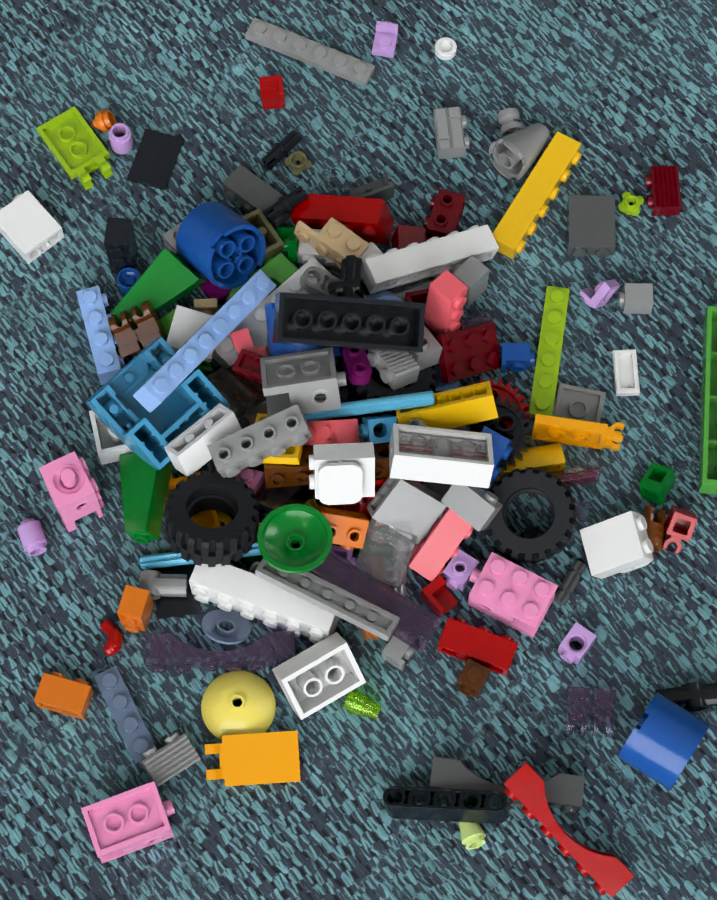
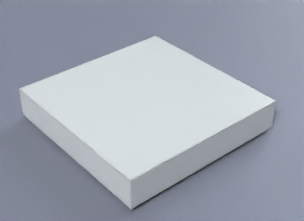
M177 305L166 342L177 352L213 315ZM214 350L204 359V361L211 362Z

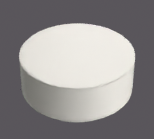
M448 37L440 38L435 43V55L442 60L452 59L457 52L456 42Z

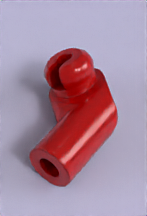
M107 619L100 625V628L108 636L103 650L106 655L114 656L121 649L123 635L112 621Z

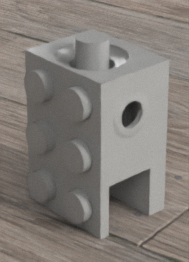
M333 347L260 358L263 394L266 396L268 417L295 404H298L303 414L342 408L339 387L347 385L345 371H336Z

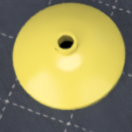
M230 671L218 676L209 684L202 698L201 713L208 730L222 741V735L266 733L275 717L276 702L272 689L263 678L248 671ZM237 699L242 701L239 707L233 705V702Z

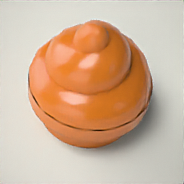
M99 110L95 115V119L92 120V126L102 132H108L116 124L111 110Z

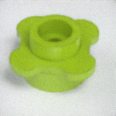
M624 192L622 194L623 200L618 204L619 211L627 215H639V208L644 203V198L631 195L630 192Z

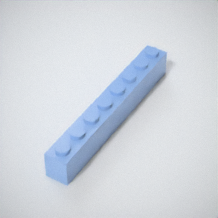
M259 269L133 397L151 413L276 287V284Z

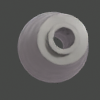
M535 123L495 140L489 147V156L492 154L494 161H492L493 166L505 178H516V180H519L526 174L550 140L549 130L545 125Z

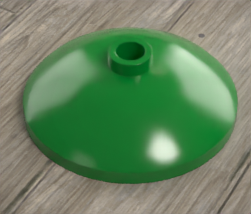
M303 504L284 505L271 511L263 519L257 535L258 548L264 560L279 571L293 574L308 572L318 567L328 557L333 544L332 528L326 517L313 507ZM293 544L300 545L298 548H292L291 546Z

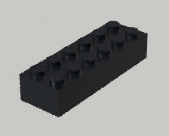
M279 292L275 294L272 343L421 353L423 352L426 303Z

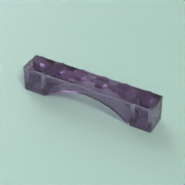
M295 631L269 632L249 646L222 652L206 651L192 647L180 641L171 633L146 634L145 664L147 669H151L152 672H165L168 668H176L178 672H189L191 668H201L202 671L211 672L215 671L216 668L225 667L228 671H239L241 667H251V670L262 671L266 667H277L296 656Z

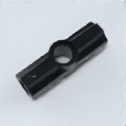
M347 255L346 258L342 259L340 280H337L336 283L337 296L364 298L362 258H358L355 255Z
M690 682L681 685V687L655 690V695L658 692L689 712L701 711L710 706H717V683L703 684L702 682Z

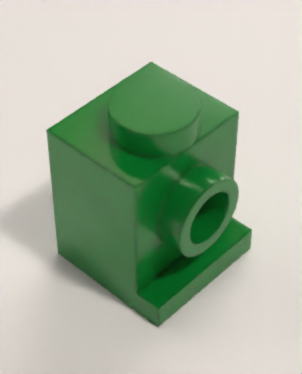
M652 462L639 483L641 497L663 506L666 496L675 483L674 470L666 465H658Z

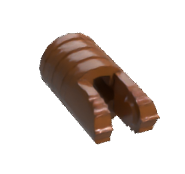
M646 505L643 515L647 522L646 531L648 538L653 544V552H659L662 550L666 511L659 509L655 522H653L654 508Z

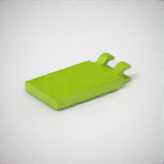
M75 106L36 128L37 133L70 179L73 180L78 177L86 191L94 187V184L91 182L92 178L89 175L94 170L99 168L105 179L113 175L110 170L112 168L106 161L110 158L109 152Z

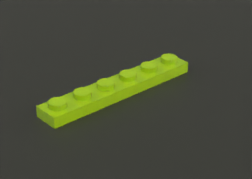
M547 286L529 408L530 417L535 418L536 414L553 416L570 293L568 288Z

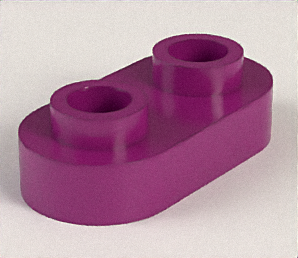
M343 348L341 361L348 381L357 386L368 384L371 380L372 369L366 351Z

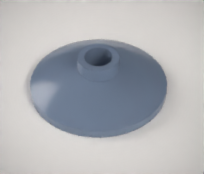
M222 609L208 612L203 617L201 624L202 630L207 637L218 643L228 645L245 641L251 631L250 624L246 618L235 611L227 612Z

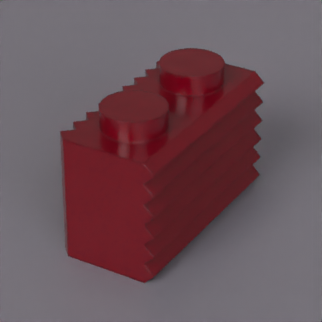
M651 166L649 174H645V188H649L650 195H647L646 198L647 209H651V216L679 215L682 206L678 166Z

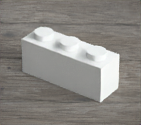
M219 403L166 445L164 449L174 468L188 477L212 459L207 445L229 436L242 428L234 412Z

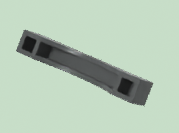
M433 757L429 788L500 791L506 795L510 806H524L518 799L513 801L504 792L506 786L494 784L478 777L459 760ZM559 773L551 779L544 781L545 796L549 808H559L560 812L565 814H575L576 811H580L583 802L585 776Z

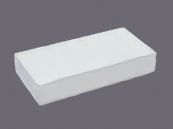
M636 349L612 350L615 395H639L640 387Z

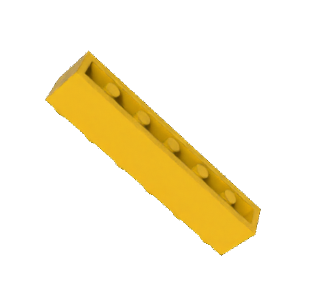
M557 131L492 233L499 246L498 252L511 259H514L517 253L521 254L527 244L526 238L528 235L533 236L538 227L536 222L539 217H545L549 209L548 203L550 200L554 201L560 192L558 187L561 182H567L571 174L570 168L572 165L576 166L582 157L580 142Z

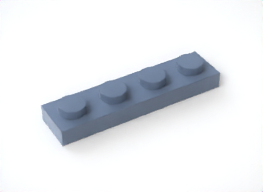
M114 666L93 677L137 766L141 764L140 760L144 758L142 753L155 745L117 666Z

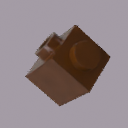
M468 659L457 679L456 687L466 696L479 698L490 677L491 670Z

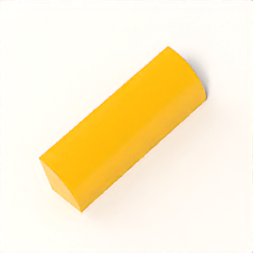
M490 381L434 393L435 402L430 406L396 410L398 424L407 425L408 421L416 418L421 419L427 427L452 429L498 418Z
M554 443L529 447L528 453L520 452L523 460L515 458V467L509 463L506 464L507 471H504L500 466L501 472L495 481H499L501 476L504 474L508 475L512 473V470L518 468L519 470H525L526 467H533L535 470L543 469L548 471V473L564 470L566 462L561 444Z

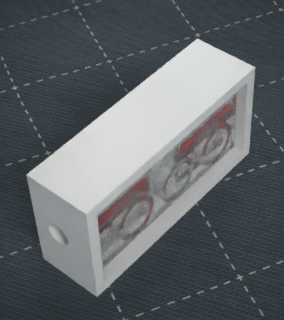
M393 423L389 443L390 478L489 488L494 468L491 434Z

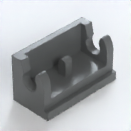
M386 172L382 174L381 179L350 190L349 186L345 187L343 195L348 197L384 199L385 201L394 197V184L392 181L389 182L388 173Z

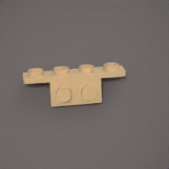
M332 217L319 233L302 221H298L294 234L301 242L311 245L319 255L332 260L339 269H341L342 259L346 258L347 255H355L360 258L369 247L368 242Z

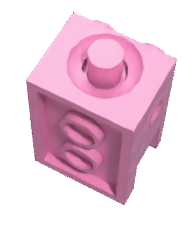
M75 451L39 467L47 490L68 533L77 529L76 520L96 511L99 518L103 517L101 508L105 506L94 478L91 477L83 457L78 459Z
M492 552L482 571L475 567L469 578V581L475 584L469 593L468 605L534 638L556 594L554 593L558 585Z
M154 781L81 808L94 849L102 864L174 837L168 816L175 814L172 801L169 799L162 802Z

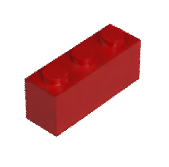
M461 618L447 619L438 642L437 651L466 662L468 659H471L493 672L507 676L518 643L514 642L512 637L503 634L497 636L482 626L475 628L467 625L468 622Z

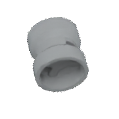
M506 108L497 114L498 123L502 126L500 129L502 137L523 129L522 123L519 122L520 114L517 108Z

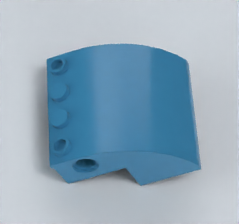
M162 337L154 339L85 401L100 420L130 450L157 470H161L170 461L164 449L166 445L219 403L227 408L230 406L229 402L199 369L193 370L151 413L133 397L176 353Z

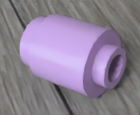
M123 123L114 124L108 133L111 148L117 154H126L133 148L131 130Z
M33 518L22 521L17 531L24 551L27 552L28 556H37L47 550V541L41 522Z

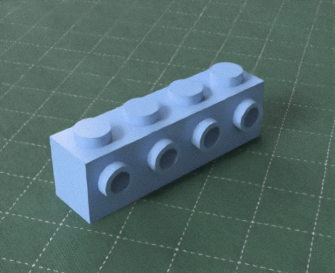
M98 285L76 291L98 377L101 385H104L125 366L123 358L117 355L116 348H119L115 336L111 333L108 318L112 315L111 313L106 314L105 307L109 306L106 293L101 294Z

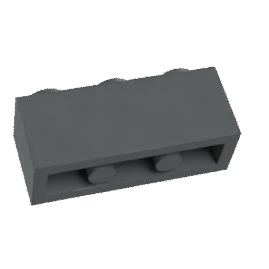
M241 164L223 182L226 199L231 203H238L246 214L260 209L262 212L278 202V198L283 196ZM285 213L271 223L273 229L276 231V227H282L290 218L291 213Z

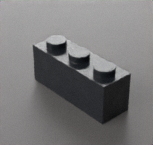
M108 217L104 245L111 272L118 275L123 268H136L138 247L132 220Z

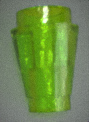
M352 690L348 693L342 708L347 709V713L376 719L381 706L359 690Z

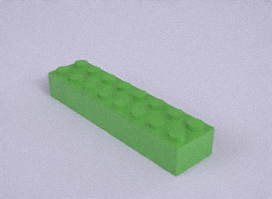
M707 306L703 318L698 493L717 494L716 306Z

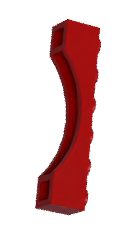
M526 760L503 781L506 786L504 792L513 801L518 799L524 805L521 808L522 811L531 820L535 817L542 824L539 827L540 830L549 839L553 836L560 843L557 846L558 849L567 858L571 855L578 862L575 865L576 868L585 877L589 874L595 880L593 885L603 896L607 893L612 898L634 877L633 873L615 854L588 848L574 840L562 829L548 806L543 778Z

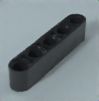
M392 786L387 788L383 794L386 812L388 816L395 819L500 824L505 822L510 814L507 797L500 791ZM394 801H400L397 804H391ZM420 802H425L423 805H417ZM445 803H450L449 806H442ZM472 804L476 805V806L473 807V808H468V807H467V806L472 805ZM495 806H502L499 809H493Z

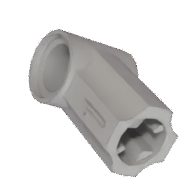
M144 570L139 573V588L149 590L152 600L159 599L160 596L187 597V574H161V572L154 570Z

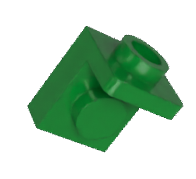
M276 227V233L284 243V252H288V260L290 262H297L299 239L294 234L295 227Z

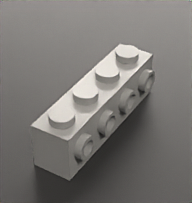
M295 404L207 445L219 474L223 478H230L238 475L241 472L240 470L246 467L260 465L269 456H280L285 453V449L307 443L308 439L313 437L302 410L298 404Z

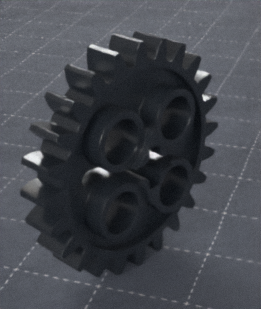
M498 396L495 401L498 418L489 420L485 425L474 423L453 429L470 432L476 430L481 433L484 426L506 438L513 436V439H509L512 441L510 446L513 447L509 458L507 460L503 459L499 465L504 471H507L506 464L509 463L515 467V458L523 460L520 452L528 453V447L525 444L531 443V438L526 435L531 434V428L526 427L530 424L529 419H523L525 411L517 412V403L510 407V399L501 403L500 396ZM504 421H509L513 424L509 429L500 427V424Z

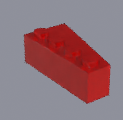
M307 194L309 198L292 209L290 218L295 226L298 221H302L311 229L321 230L332 217L365 241L389 245L394 220L384 199Z

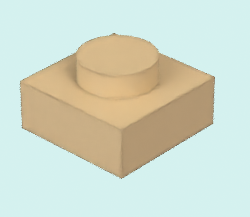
M217 298L194 299V310L214 315L219 310Z

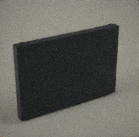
M145 129L130 172L127 175V180L166 190L181 147L184 144V139Z
M195 564L152 569L161 572V574H187V597L160 596L159 599H156V616L158 619L201 613L200 602L194 598L195 595L192 594L189 584Z

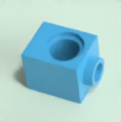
M391 414L362 417V424L359 425L360 437L364 442H373V444L390 442L393 423L397 424V417ZM380 423L382 431L380 434L374 435L373 428L376 424Z

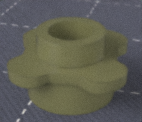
M303 151L293 152L285 159V165L291 168L292 174L295 176L300 175L303 170L310 169L312 166L311 161L307 160Z

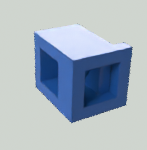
M502 343L501 373H505L506 369H511L513 372H522L525 369H529V366H534L535 352H530V343Z

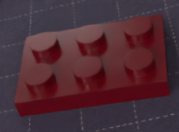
M494 321L480 323L436 336V340L442 346L439 359L442 383H451L501 368Z

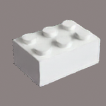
M337 632L272 669L292 710L301 720L366 683L347 642Z

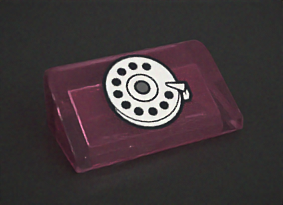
M593 464L549 472V474L556 475L563 484L569 487L597 482L601 475V469Z

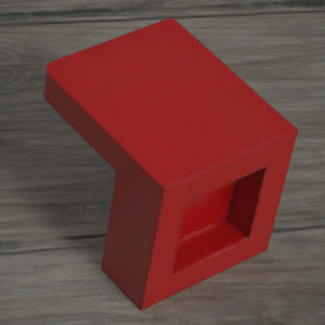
M282 76L260 77L259 84L263 110L285 107Z
M441 575L421 590L422 599L439 618L458 604L455 597L447 590V582Z

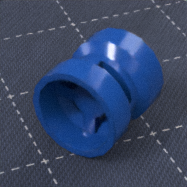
M123 268L117 275L119 289L124 296L140 278L139 272L134 268Z

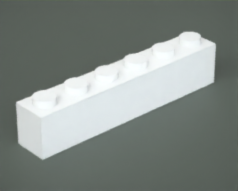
M488 224L480 227L474 225L466 231H453L445 237L438 238L436 236L420 244L417 242L411 243L406 248L399 250L393 248L381 255H369L363 262L362 278L369 293L373 294L442 274L446 269L453 271L458 263H464L471 255L480 262L491 260L498 251L499 246Z

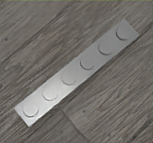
M255 17L245 33V39L364 87L367 86L375 71V65Z
M264 558L255 570L256 576L387 642L399 624L400 617L310 572L285 573L270 566Z

